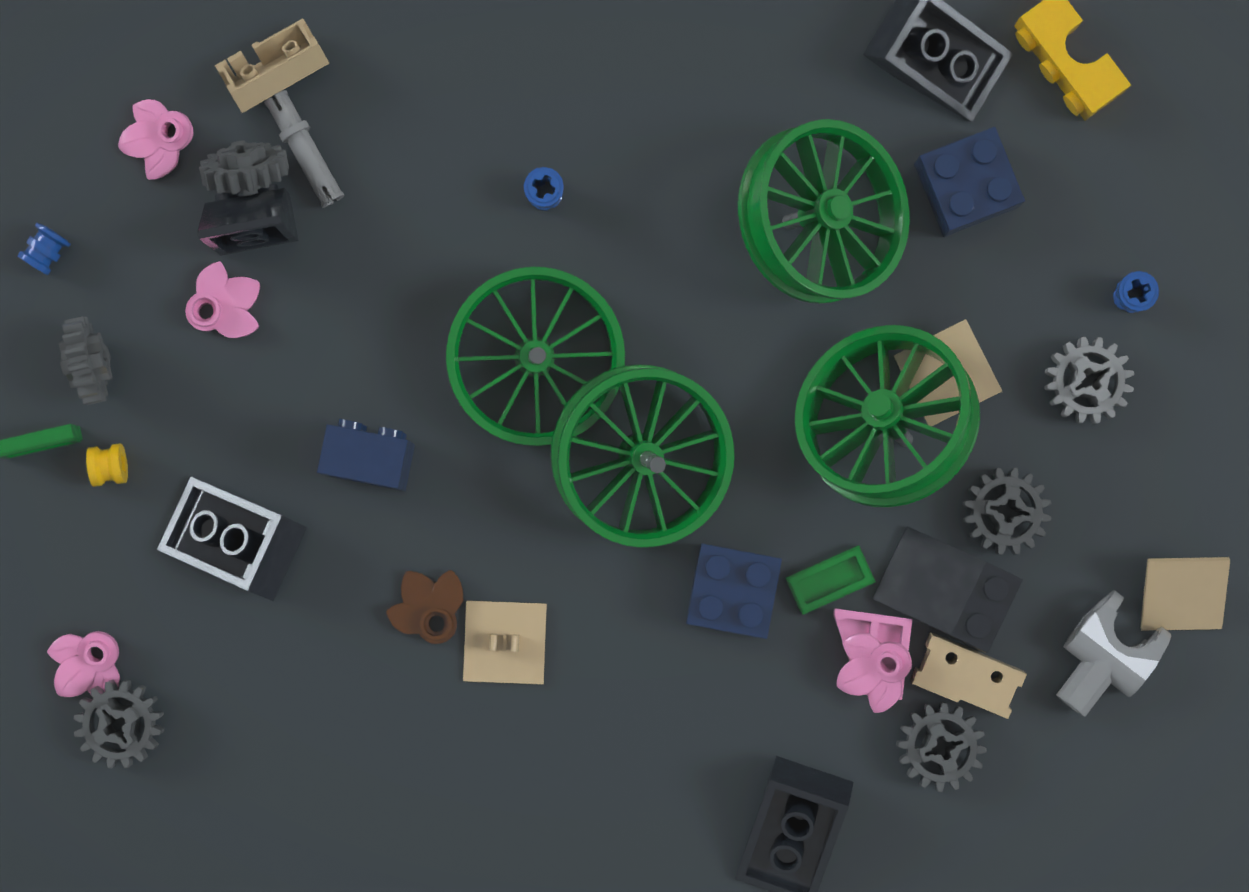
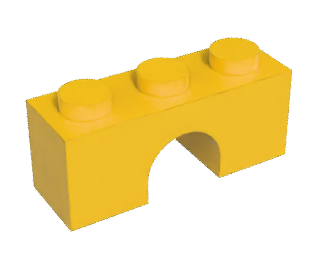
M1043 0L1018 19L1014 25L1017 29V32H1015L1016 38L1026 51L1030 52L1032 50L1040 60L1039 68L1044 77L1052 84L1056 82L1064 92L1063 100L1068 109L1076 116L1080 114L1086 121L1123 94L1131 84L1108 53L1089 64L1073 60L1066 50V37L1075 31L1083 20L1068 0Z

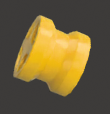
M112 444L109 449L104 450L97 446L88 447L86 464L92 487L102 486L106 481H114L116 484L127 482L128 465L125 449L122 444Z

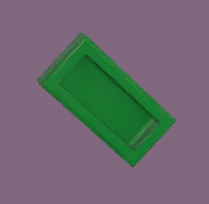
M67 424L0 440V458L10 459L81 442L80 440H83L80 426Z
M859 545L785 578L801 615L876 582Z

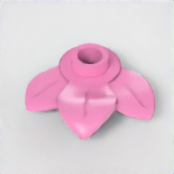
M142 100L132 106L134 118L137 122L129 125L122 132L118 148L128 156L144 158L147 179L156 180L166 176L176 168L179 160V151L184 149L193 138V126L185 114L178 111H168L161 102L156 100ZM171 124H174L176 132L170 138L168 136V129Z
M220 261L207 266L197 277L196 294L187 302L185 313L188 322L200 331L216 329L227 338H240L252 334L259 328V324L248 310L252 308L258 298L260 283L248 277L228 279L227 271ZM204 305H211L213 307V315L208 319H203L200 316V309Z
M101 631L91 632L85 637L66 634L56 639L47 650L49 656L61 664L54 678V687L57 695L61 697H75L87 690L91 694L90 690L96 686H99L105 692V682L113 679L117 684V688L119 687L120 675L115 666L119 656V647L111 635ZM91 648H100L103 651V658H95L91 653Z
M856 634L847 638L842 644L851 660L840 670L837 677V687L850 695L862 696L867 694L869 704L874 713L888 710L902 695L901 680L908 675L912 666L910 653L903 645L897 642L888 641L881 643L870 634ZM885 657H891L895 660V669H889L885 666Z

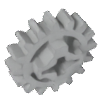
M1086 337L1078 339L1077 348L1070 342L1064 344L1063 350L1066 355L1053 354L1051 359L1057 366L1045 369V374L1053 377V382L1045 385L1044 389L1055 391L1056 394L1049 403L1051 406L1059 403L1064 406L1061 412L1062 417H1067L1072 412L1076 413L1075 422L1078 424L1083 423L1087 415H1089L1092 424L1100 423L1101 413L1108 419L1115 417L1116 414L1113 406L1119 408L1126 407L1128 403L1121 396L1134 390L1132 386L1125 384V379L1134 375V371L1124 370L1122 367L1129 359L1128 356L1117 358L1114 355L1118 347L1115 343L1106 349L1102 348L1103 338L1101 337L1094 339L1091 346H1089ZM1083 354L1098 356L1106 362L1103 364L1090 362L1088 357ZM1066 367H1068L1071 375L1068 385L1064 387L1063 376ZM1102 371V374L1096 378L1097 380L1092 383V386L1082 387L1078 390L1075 389L1078 385L1082 384L1081 381L1086 378L1085 374H1096ZM1114 375V389L1112 394H1110L1107 388L1110 376ZM1076 397L1088 399L1090 404L1095 407L1081 406L1074 402L1073 399Z

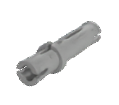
M287 90L275 94L276 99L273 100L270 97L265 100L264 104L268 107L281 130L279 137L282 142L288 143L321 202L322 208L334 204V199L339 201L345 195L341 192L308 132L311 129L308 122L301 120L288 96Z

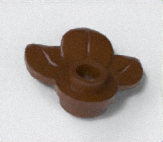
M448 570L434 583L432 579L421 573L406 571L401 584L403 603L396 604L386 611L390 622L398 631L404 634H419L429 643L441 644L447 642L456 632L457 618L455 613L463 602V589L458 576L453 570ZM434 616L442 617L445 622L444 628L439 632L433 631L430 627V620Z

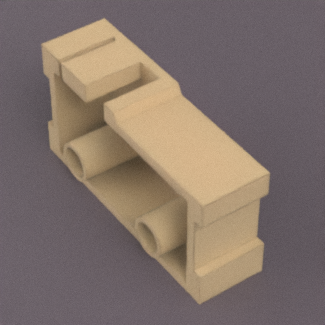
M302 18L264 41L252 44L261 61L258 64H248L243 53L239 51L227 58L236 76L226 60L216 64L215 67L243 113L330 63Z
M930 632L925 643L928 649L920 668L915 667L910 679L911 683L955 702L963 700L1008 719L1012 711L1009 705L1017 686L1022 687L1027 676L1025 671ZM948 653H955L952 660H946ZM995 671H999V676L995 679H992L991 674Z

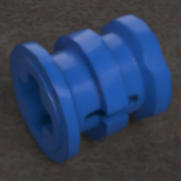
M541 167L534 169L528 174L524 182V192L532 206L538 210L547 211L550 208L557 207L561 202L564 185L558 172L552 168ZM545 182H550L551 190L554 192L553 195L546 193L543 199L538 198L536 185L543 187Z
M37 222L35 224L38 230L35 237L30 236L26 243L29 246L25 251H20L17 256L42 273L49 275L51 272L49 266L53 260L57 262L61 257L58 253L62 247H70L71 243L50 228Z
M1131 272L1117 284L1116 290L1113 293L1114 303L1120 310H1125L1128 313L1147 310L1158 299V283L1147 272ZM1132 288H1140L1142 295L1138 298L1130 299L1127 292Z

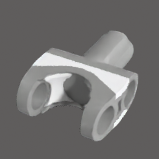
M1115 590L1107 594L1082 618L1063 646L1081 660V663L1056 696L1083 717H1086L1110 684L1127 697L1135 694L1156 668L1171 639V633L1160 627L1148 640L1144 639L1138 645L1128 647L1122 644L1116 637L1114 620L1118 614L1116 611L1124 597Z

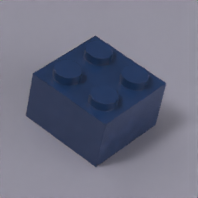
M996 127L920 155L914 163L943 237L1018 209L1025 202Z
M339 419L338 426L326 425L317 473L406 491L415 448L414 443L406 440V433L385 427H379L378 434L367 432L368 426L363 425V423Z
M700 544L686 624L767 639L782 558Z

